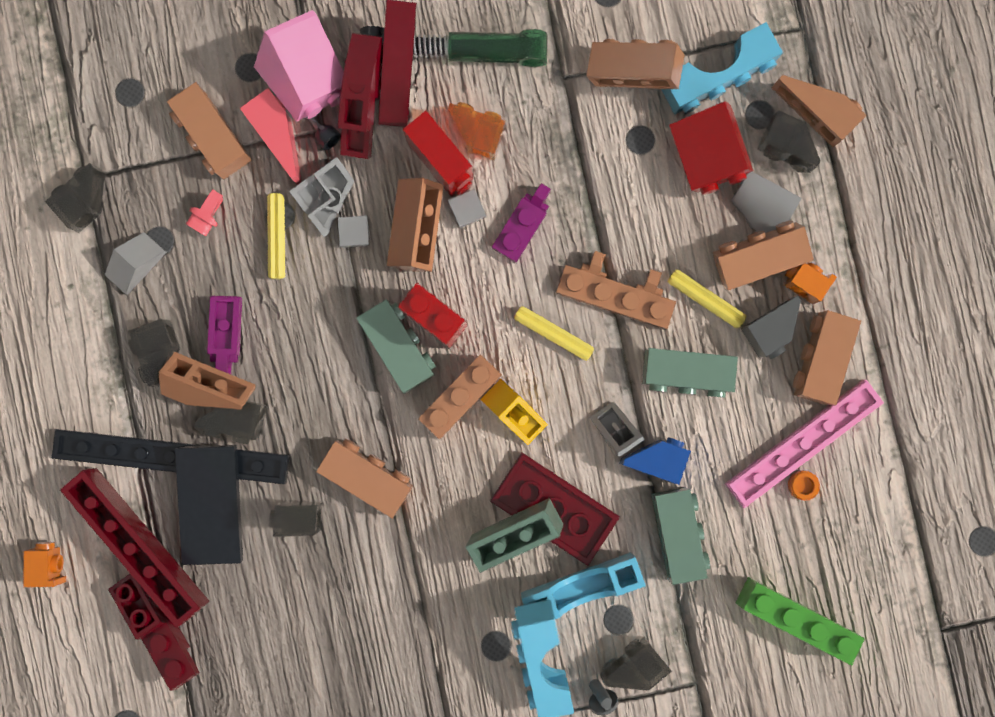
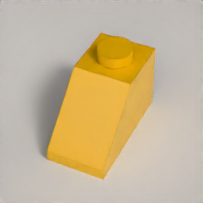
M501 378L480 399L527 445L548 425Z

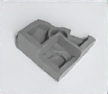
M336 157L289 192L318 231L325 237L329 233V229L337 213H339L354 183V179L338 157Z
M754 172L747 173V179L739 184L731 199L732 203L738 211L745 215L746 222L751 229L754 228L756 232L765 231V233L776 230V225L790 220L802 198Z

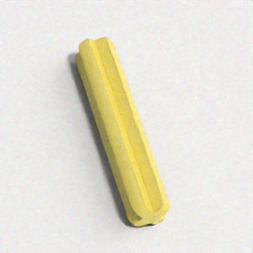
M270 193L267 196L268 277L271 279H283L285 277L284 196L280 193Z
M675 270L669 277L668 283L733 327H741L746 320V314L680 270Z
M524 306L519 307L514 316V319L585 361L591 357L594 351L593 346Z

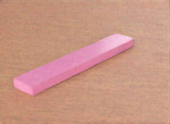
M866 379L860 381L838 398L836 406L824 408L726 482V487L741 507L746 508L884 402Z

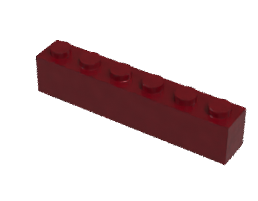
M97 468L82 470L60 489L61 493L176 628L187 622L210 602Z

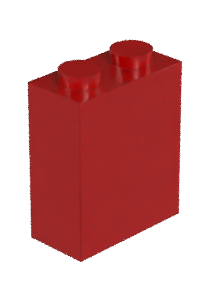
M726 101L669 125L691 191L707 195L719 190V184L727 181L730 184L741 182L747 179V173L753 172L731 105Z
M424 111L403 128L407 144L438 182L444 185L443 188L451 197L456 193L459 195L463 194L472 186L471 181L474 179L472 165L427 111Z
M418 283L413 286L398 306L408 317L449 349L467 327L466 320Z

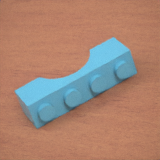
M767 22L739 37L734 45L735 56L733 65L726 70L710 73L701 71L690 63L683 65L679 89H661L674 115L681 111L687 114L698 108L700 101L708 97L712 101L726 92L725 88L733 84L739 87L751 79L750 75L758 71L764 74L776 67V61L783 51Z
M630 552L521 592V599L523 605L551 600L554 617L558 619L569 610L581 604L603 597L620 596L645 587L646 584L636 557Z
M551 600L514 607L516 620L511 621L514 640L521 639V644L516 645L520 664L526 663L527 666L522 668L525 687L531 686L532 690L527 691L530 709H536L538 717H560L574 714L565 670L551 668L542 662L548 651L560 644Z

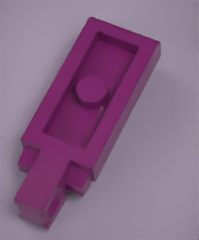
M541 183L533 196L527 193L521 199L494 242L493 250L514 263L518 262L547 215L546 212L549 206L544 202L550 194L551 189Z
M211 296L207 354L210 355V362H216V369L231 374L232 363H238V356H240L242 297Z

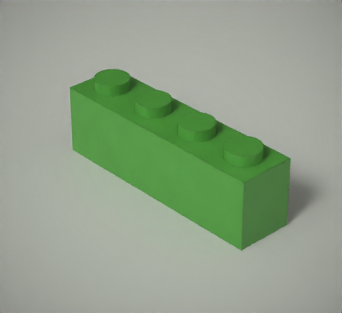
M750 577L747 578L735 602L743 610L851 666L865 640L856 632Z

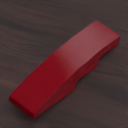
M386 0L379 125L406 127L408 125L417 5L415 2Z

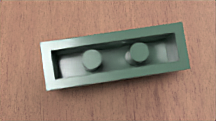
M385 299L356 317L404 394L435 376L432 369L436 365L427 352L423 355L420 352L417 344L421 341L412 327L409 329L405 328L401 321L405 316L396 302L391 305Z
M648 348L645 349L642 384L649 385V390L667 392V387L679 388L678 393L696 395V390L708 391L707 396L725 398L726 392H735L738 357Z
M686 487L652 493L651 498L668 581L672 585L707 579L706 570L710 569V560L707 552L702 551L700 540H704L705 537L701 522L697 523L695 511L699 510L696 494L691 493V490Z
M550 498L472 534L466 549L481 573L560 537L563 522Z

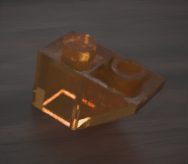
M458 102L457 105L449 103V117L467 152L495 161L505 131L506 120L501 119L502 117L499 114L491 111H485V114L474 111V107L466 103Z

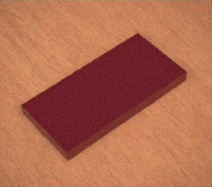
M521 452L490 499V502L512 516L550 498L563 522L560 537L550 542L589 566L620 516Z

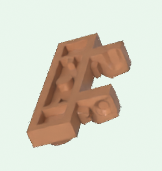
M595 251L590 265L583 263L581 270L565 265L556 294L664 330L668 329L677 301L661 297L663 289L657 288L661 272L650 269L644 286L637 284L636 288L606 278L607 274L601 272L602 263L606 256L604 253Z

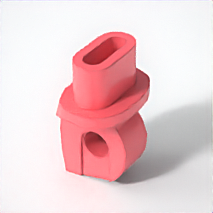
M212 189L200 209L197 207L190 208L189 211L192 214L186 224L207 236L212 226L217 227L218 225L213 215L221 205L223 195Z

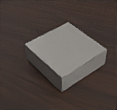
M475 189L448 200L460 228L486 217Z
M367 216L338 218L341 248L370 246Z

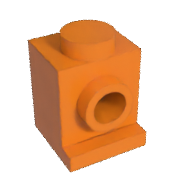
M808 262L807 264L788 269L785 273V276L788 278L784 286L809 303L815 304L822 301L837 276L834 274L825 276L822 274L823 270L819 266Z
M55 542L36 543L35 548L24 551L23 587H55L66 582V576H60L64 560L60 554V547H55Z

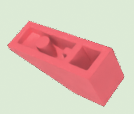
M267 88L243 105L240 110L291 179L298 185L302 180L292 121L282 102Z

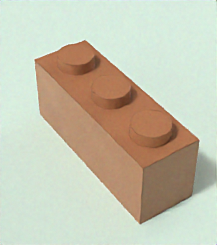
M605 39L603 42H592L586 76L595 86L679 89L685 54L679 45L671 40L648 43L644 40L634 39L630 43L614 39Z
M197 82L167 101L173 110L169 115L179 128L185 127L189 133L185 137L196 152L198 150L202 152L205 157L202 163L211 175L216 173L224 180L252 161L206 92Z
M426 178L398 179L387 266L404 271L432 272L443 184Z
M793 221L782 222L776 225V230L767 233L765 231L754 232L747 236L748 240L736 243V241L724 243L719 246L720 250L712 252L721 283L728 291L814 260L805 227Z
M829 310L819 312L818 316L815 315L809 329L812 332L809 343H806L801 354V359L804 360L802 369L796 373L793 381V388H796L794 396L826 406L837 405L861 320Z
M480 354L418 419L440 440L496 383L502 374Z
M345 439L343 442L340 440L335 441L316 472L393 519L413 487L409 483L411 478L399 470L395 469L394 473L383 467L385 462L372 454L369 457L358 452L360 447L348 439Z

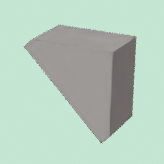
M143 232L113 249L105 276L128 295L167 252Z
M614 401L590 417L616 456L620 457L644 440L643 436Z

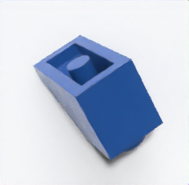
M668 437L666 442L657 440L622 457L620 464L680 485L691 451L683 448L684 442Z

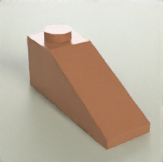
M782 75L771 87L832 147L840 143L867 116L862 111L861 105L854 99H849L844 94Z
M177 352L173 353L159 371L161 395L191 406L241 410L256 388V385Z

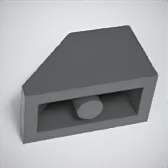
M798 296L786 300L741 328L759 358L769 356L770 359H773L786 351L784 346L792 341L801 303Z

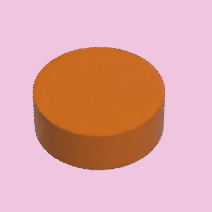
M801 470L790 476L788 489L793 497L807 501L816 497L820 490V482L815 474Z

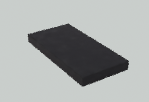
M237 445L185 446L175 448L182 565L242 563L243 546Z

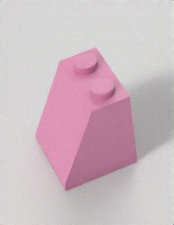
M313 10L264 32L254 68L296 122L305 117L313 118L323 108L329 105L334 107L340 103L344 71L317 14Z

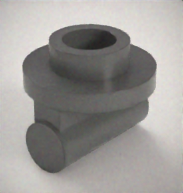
M598 679L592 680L589 683V687L594 694L589 699L590 710L594 714L601 716L612 713L619 703L616 693L605 689Z

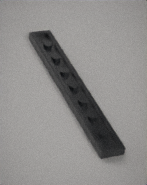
M55 429L51 459L176 472L175 448L207 445ZM237 449L240 480L287 484L290 455Z

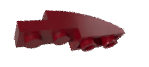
M352 33L345 62L339 105L338 128L342 129L340 155L363 159L372 157L375 99L379 97L383 37Z
M128 574L108 589L134 638L142 640L170 691L178 689L200 673L187 651L190 645L179 627L176 628L131 574Z

